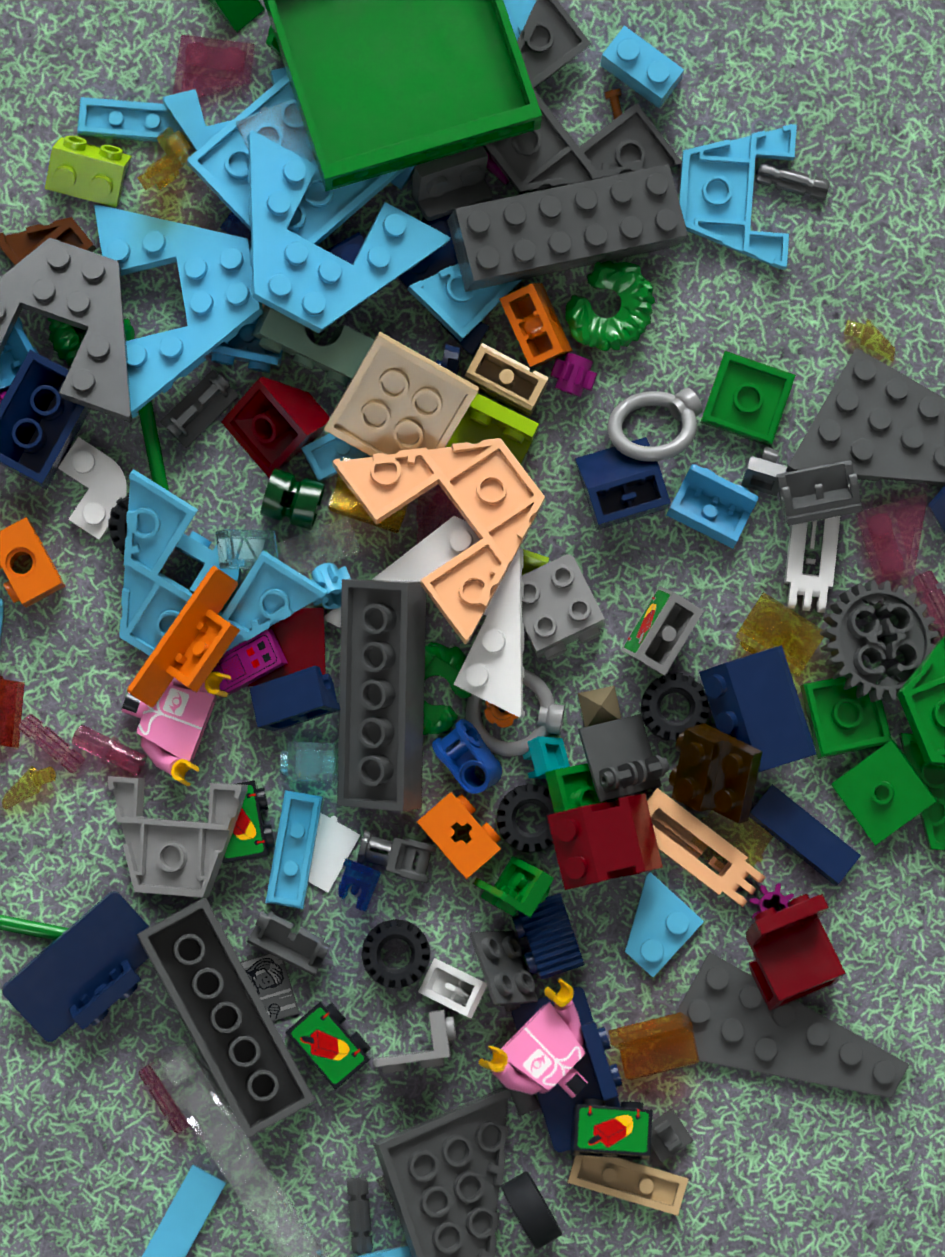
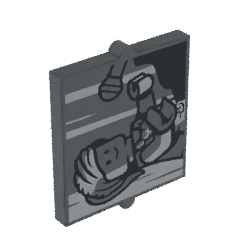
M267 953L258 957L248 955L247 960L241 961L272 1021L299 1014L283 960Z

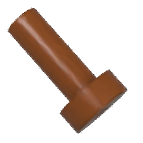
M621 89L604 92L605 98L610 99L614 120L622 114L619 97L622 96Z

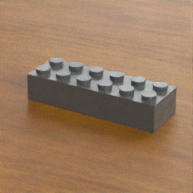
M669 164L455 208L447 220L466 292L593 265L597 262L602 263L678 246L688 236Z
M206 897L136 935L244 1137L250 1138L315 1101Z

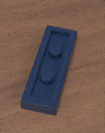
M773 784L750 811L749 817L835 886L843 880L861 856Z

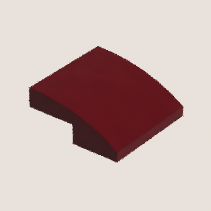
M301 608L288 618L280 620L268 628L274 631L288 664L249 684L248 687H253L312 666L320 667L322 675L326 674L324 608Z

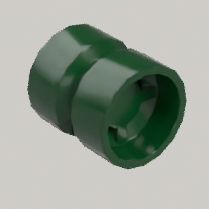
M274 469L265 491L260 515L278 521L288 517L291 525L312 530L317 517L315 510L317 505L320 506L325 484L308 478L298 482L296 481L295 474ZM287 491L295 493L291 506L283 504Z

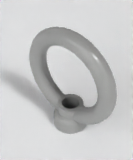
M685 388L676 395L661 391H647L634 394L621 401L611 412L607 424L608 436L618 451L632 459L654 462L672 458L680 454L692 443L697 431L696 416L703 411L701 401L690 388ZM661 406L668 408L675 420L678 422L682 421V430L669 443L660 446H642L627 439L623 433L622 424L631 412L639 408Z
M524 669L523 684L529 687L537 696L540 711L537 727L529 736L522 740L507 742L492 736L484 727L481 719L483 699L473 694L467 698L466 720L477 729L484 743L496 755L506 757L521 756L529 750L528 741L538 736L548 737L549 734H561L565 705L555 704L547 684L538 675L527 669Z

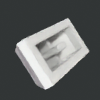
M434 958L418 992L466 1017L472 1018L487 987V983Z

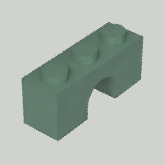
M266 305L263 308L264 313L259 317L252 332V336L260 339V347L275 354H279L282 350L294 356L293 363L308 370H313L315 366L327 372L326 379L346 387L348 382H351L374 342V339L343 325L335 328L330 341L326 345H317L308 338L304 325Z

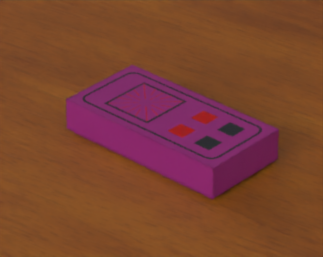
M267 629L225 652L212 672H220L231 676V680L224 679L219 685L220 690L228 692L229 696L288 663L274 631Z

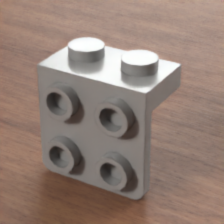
M564 555L522 575V581L524 582L522 623H524V628L530 638V645L537 659L544 655L547 660L553 659L567 651L565 645L578 639L583 644L601 635L599 629L605 627V618L572 555Z
M445 1009L429 1012L433 1050L376 1057L373 1059V1066H382L383 1074L405 1071L407 1069L406 1063L420 1061L421 1068L444 1065V1058L451 1056L450 1040L457 1039L454 1016L446 1017Z

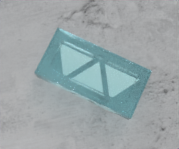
M223 529L215 531L220 569H251L263 550L278 559L274 530Z

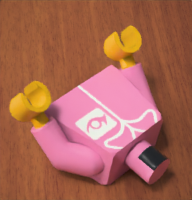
M211 672L197 693L174 678L154 707H149L130 693L125 698L122 712L141 719L136 731L138 735L142 736L141 748L157 768L170 774L176 781L189 787L191 783L185 780L187 771L194 769L199 772V767L193 764V760L217 700L215 695L221 697L228 696V692L221 691L219 685L224 679L231 680L229 675Z
M558 979L561 987L557 994L549 987L544 990L545 996L554 1002V1006L550 1002L542 1006L501 1049L490 1045L488 1049L493 1053V1058L490 1062L480 1058L479 1065L491 1070L507 1089L531 1095L538 1092L543 1094L550 1091L558 1083L571 1098H574L588 1084L583 1076L573 1067L585 1055V1051L582 1048L585 1040L580 1027L579 1015L572 1001L574 995L573 988L562 979Z

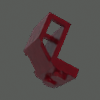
M645 794L621 797L616 801L586 805L547 815L564 890L663 868Z
M808 894L801 895L787 903L788 908L776 912L775 908L766 909L753 917L755 922L746 931L747 941L756 960L749 962L750 971L769 1011L834 985L846 974L819 919L829 908L823 894L813 898H809Z

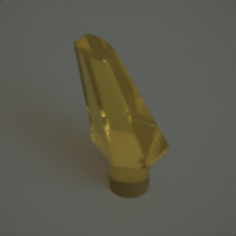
M867 318L865 324L847 320L844 330L845 335L861 338L860 345L866 346L894 362L895 347L870 319Z
M30 766L5 793L2 799V807L7 810L39 793L42 785L56 780L54 769L49 766L37 770L34 766Z

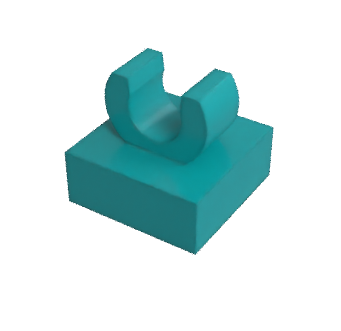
M538 736L527 742L529 750L523 754V759L532 760L535 769L528 773V778L544 779L546 778L545 772L570 767L563 738Z

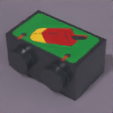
M255 780L236 783L248 785V791L222 860L223 864L268 857V848L275 847L272 826H264L262 811L268 810L265 787L257 788Z
M320 1001L291 1026L286 1033L336 1090L371 1059L366 1054L371 1047L357 1031L352 1035L347 1032L341 1025L346 1018L332 1002L325 1006Z
M583 1099L582 1104H576L573 1108L570 1155L647 1160L651 1156L653 1110L643 1109L644 1103L623 1101L620 1107L605 1106V1100Z

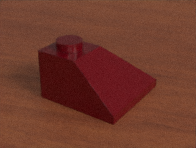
M262 376L238 401L221 423L270 478L274 469H281L302 451V447L313 442L324 431V427L330 417L309 392Z

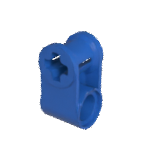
M460 719L455 724L456 728L444 738H436L432 742V747L437 757L447 766L460 786L468 793L478 794L499 782L502 776V766L484 743L477 729L469 721ZM475 766L483 769L485 782L480 781L476 777Z

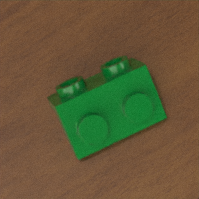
M512 856L494 886L479 878H476L473 884L483 890L480 898L493 906L500 908L513 917L519 911L531 918L537 906L547 898L554 878L531 864Z

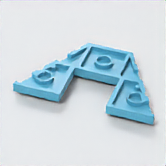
M253 130L249 132L247 142L249 144L248 183L250 184L251 298L320 333L333 324L334 321L349 313L367 298L382 290L400 275L415 267L423 259L449 242L451 237L386 202L381 206L353 265L287 230L318 165Z
M97 204L94 205L102 256L119 262L121 276L175 262L178 265L188 326L126 341L130 406L132 418L139 415L137 412L161 392L165 394L171 389L174 381L180 377L187 376L206 360L205 356L222 342H229L238 334L241 327L251 324L264 313L261 302L251 298V242L248 238Z
M133 469L129 474V504L126 516L127 537L125 538L124 587L122 589V619L120 620L119 637L150 656L193 594V592L165 576L160 571L198 509ZM263 550L225 612L221 610L218 614L240 630L226 651L262 633L273 624L288 618L294 612L315 600L323 598L327 590Z

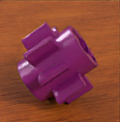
M568 352L564 361L556 359L550 377L557 379L554 388L577 397H581L584 389L592 391L598 374L590 371L593 361Z
M780 883L775 885L772 892H768L766 887L761 885L759 891L762 897L760 899H749L751 904L757 905L758 911L751 916V919H754L755 915L767 909L763 907V901H769L772 896L777 897V904L782 906L783 910L788 908L787 903L794 897V894L786 896L781 894Z

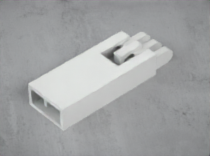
M840 516L826 518L824 521L819 575L802 573L808 522L790 525L784 584H789L787 609L795 610L797 595H802V611H810L812 597H818L817 612L825 613L828 589L833 587ZM817 520L812 521L810 549L812 550L815 544ZM806 558L805 564L815 565L816 559Z

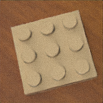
M379 332L326 423L324 431L373 457V454L378 453L390 455L397 454L401 450L425 447L428 450L445 448L478 393L479 387L384 333Z

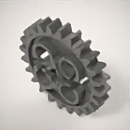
M875 580L865 583V586L859 583L851 587V592L846 590L839 595L841 601L837 600L829 605L835 614L830 613L823 617V620L831 626V628L820 632L821 636L829 639L828 644L820 647L821 651L831 652L832 657L825 662V665L837 666L838 669L834 673L833 678L837 679L842 676L846 678L844 690L857 686V698H861L869 692L871 702H876L881 697H883L885 703L895 700L897 692L936 646L931 644L930 639L937 637L939 632L928 629V625L935 618L923 617L922 613L927 607L926 603L916 607L913 603L917 594L914 592L904 597V585L902 584L891 591L889 580L880 583L879 586ZM882 599H884L881 604L882 607L876 610V616L879 618L887 613H891L899 621L897 629L891 624L890 618L882 621L876 619L864 625V632L860 631L855 624L856 617L863 619L872 615L875 610L872 606L881 602ZM896 651H900L904 656L905 664L898 663L887 668L885 673L889 677L880 680L876 684L879 675L884 673L885 668L882 665L872 670L866 668L862 663V654L869 658L871 664H875L879 661L885 663L896 658Z

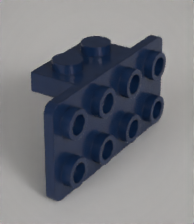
M112 891L7 981L2 987V993L47 1042L55 1041L75 1022L82 1030L90 1024L95 1026L107 1016L108 1008L118 999L121 1001L127 999L137 989V983L141 978L136 969L148 957L136 935L150 926L119 892Z
M573 987L574 995L572 1001L581 1023L580 1027L585 1040L582 1048L585 1051V1055L573 1067L583 1076L588 1084L574 1098H571L558 1083L546 1093H536L553 1148L557 1152L571 1150L573 1108L576 1104H582L583 1099L605 1100V1106L620 1107L616 1088L623 1086L617 1065H609L605 1050L611 1049L605 1027L597 1029L585 992L581 987ZM545 996L538 998L536 1003L520 1004V1008L511 1012L516 1030L518 1031L542 1006L549 1002L554 1006V1002Z

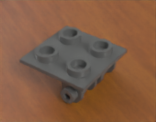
M641 714L578 729L599 802L662 786L660 778L669 771V763L666 758H661L658 755L653 756Z
M483 931L469 933L494 1005L504 1006L506 1012L520 1008L522 1003L538 1002L534 980L527 971L522 957V946L515 937L514 932Z

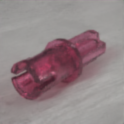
M80 725L76 729L72 738L73 745L101 758V763L107 764L109 762L132 773L136 777L141 772L139 766L144 767L147 759L146 754L119 743V738L115 736L109 738L84 725Z

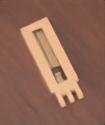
M657 788L647 800L659 851L717 895L723 892L738 905L744 907L748 901L741 894L736 893L737 889L741 887L747 893L753 895L757 889L745 880L747 876L750 875L759 883H762L766 877L746 862L748 858L746 855ZM707 846L728 861L724 865L713 856L707 863L717 870L719 874H716L698 860Z

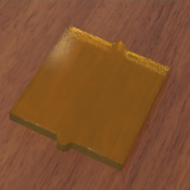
M711 810L707 817H702L700 820L748 857L746 862L754 867L757 861L763 860L762 853L773 838L769 832L750 817L747 822L738 824ZM696 836L692 838L690 842L703 851L700 856L708 861L715 856L717 860L714 865L722 870L728 861ZM689 845L687 846L688 848H690L691 850H693L694 852H696L697 854H699L697 851H695V850H694L693 848H691Z

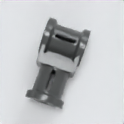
M365 830L358 853L357 864L362 865L364 862L384 866L387 872L395 873V876L428 884L429 878L426 876L431 853H435L437 847L405 838L402 840L394 837L393 841L371 836V832ZM373 848L388 852V854L384 855L370 851V849ZM419 852L416 869L413 870L415 855Z

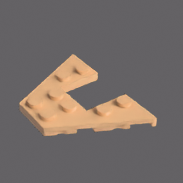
M501 438L483 440L476 444L464 442L452 444V447L428 450L425 447L401 450L397 454L390 455L378 453L373 454V457L340 461V458L333 460L332 466L376 525L439 484L478 536L480 541L421 579L420 583L463 643L467 644L545 500L543 493Z

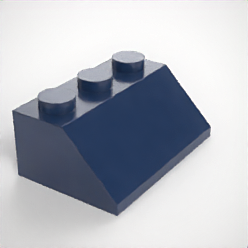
M30 350L0 403V464L47 490L91 409L62 399L59 392L69 370Z
M782 645L699 672L717 730L762 751L759 772L817 754Z

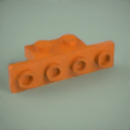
M212 566L127 688V692L149 707L156 705L174 678L197 693L240 631L218 615L237 588L238 582L217 567Z

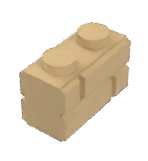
M483 343L464 376L465 380L478 386L481 392L531 417L549 380L545 375L535 370L530 372L529 367Z

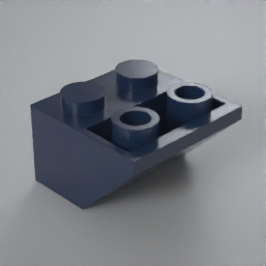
M646 437L631 441L638 445L650 446ZM615 447L574 459L596 531L666 510L671 504L657 461L635 460L622 454Z

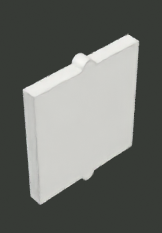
M320 813L308 881L328 893L361 836L338 823L335 816L329 818Z

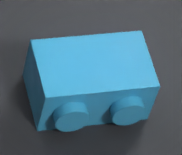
M623 26L604 51L600 66L659 109L682 80L684 72L682 67L626 26Z

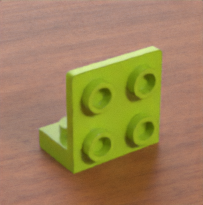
M477 393L446 447H452V444L468 442L476 444L483 440L501 438L521 464L538 432L539 423Z

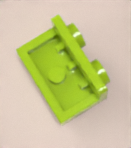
M78 136L59 138L51 150L45 189L117 208L122 193L126 168L131 162V155L122 153V149L112 145L98 147L86 144L87 141Z

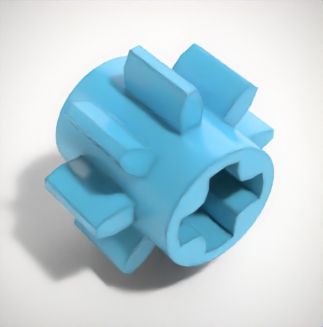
M323 563L312 571L311 580L326 589L327 592L323 598L315 600L313 604L317 606L322 603L327 609L340 608L342 579H351L346 566L338 569L337 565L333 563Z

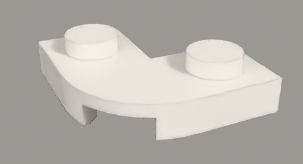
M78 437L58 467L60 471L88 488L68 520L101 541L109 529L108 519H110L112 507L115 508L118 499L126 497V478L120 466L112 458Z

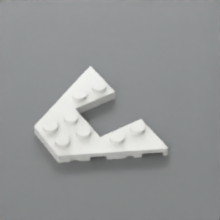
M453 516L372 580L421 581V579L480 541V539L466 521ZM519 547L483 614L486 618L453 685L523 719L525 716V711H523L524 623H522V598H524L522 569L524 565L523 549ZM341 607L330 611L324 616V620L341 628Z

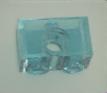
M288 742V751L281 750L280 773L283 776H287V781L290 784L336 785L337 747L335 743Z

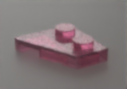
M181 34L173 94L196 89L199 99L218 94L229 88H236L250 83L255 44Z

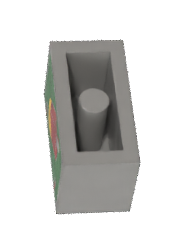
M659 586L621 648V651L665 676L704 610L675 592Z

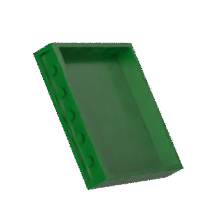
M263 0L309 143L318 165L325 192L541 128L542 113L503 0Z

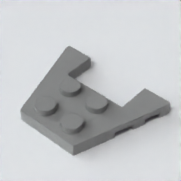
M108 776L109 790H113L117 808L114 809L117 822H121L126 841L123 848L134 892L200 898L210 897L247 794L248 785L210 783L208 822L143 817L145 778Z

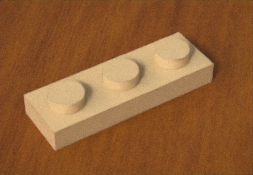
M575 1155L567 1183L678 1216L688 1178L626 1159Z

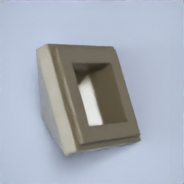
M615 685L578 693L585 727L621 719Z

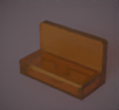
M681 1012L608 1030L611 1046L620 1050L625 1078L628 1080L694 1065L699 1062L691 1019Z

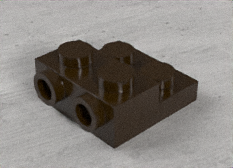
M705 723L686 728L676 741V750L680 752L678 765L671 771L669 776V784L673 786L671 798L699 812L710 809L738 824L747 822L749 820L763 752Z

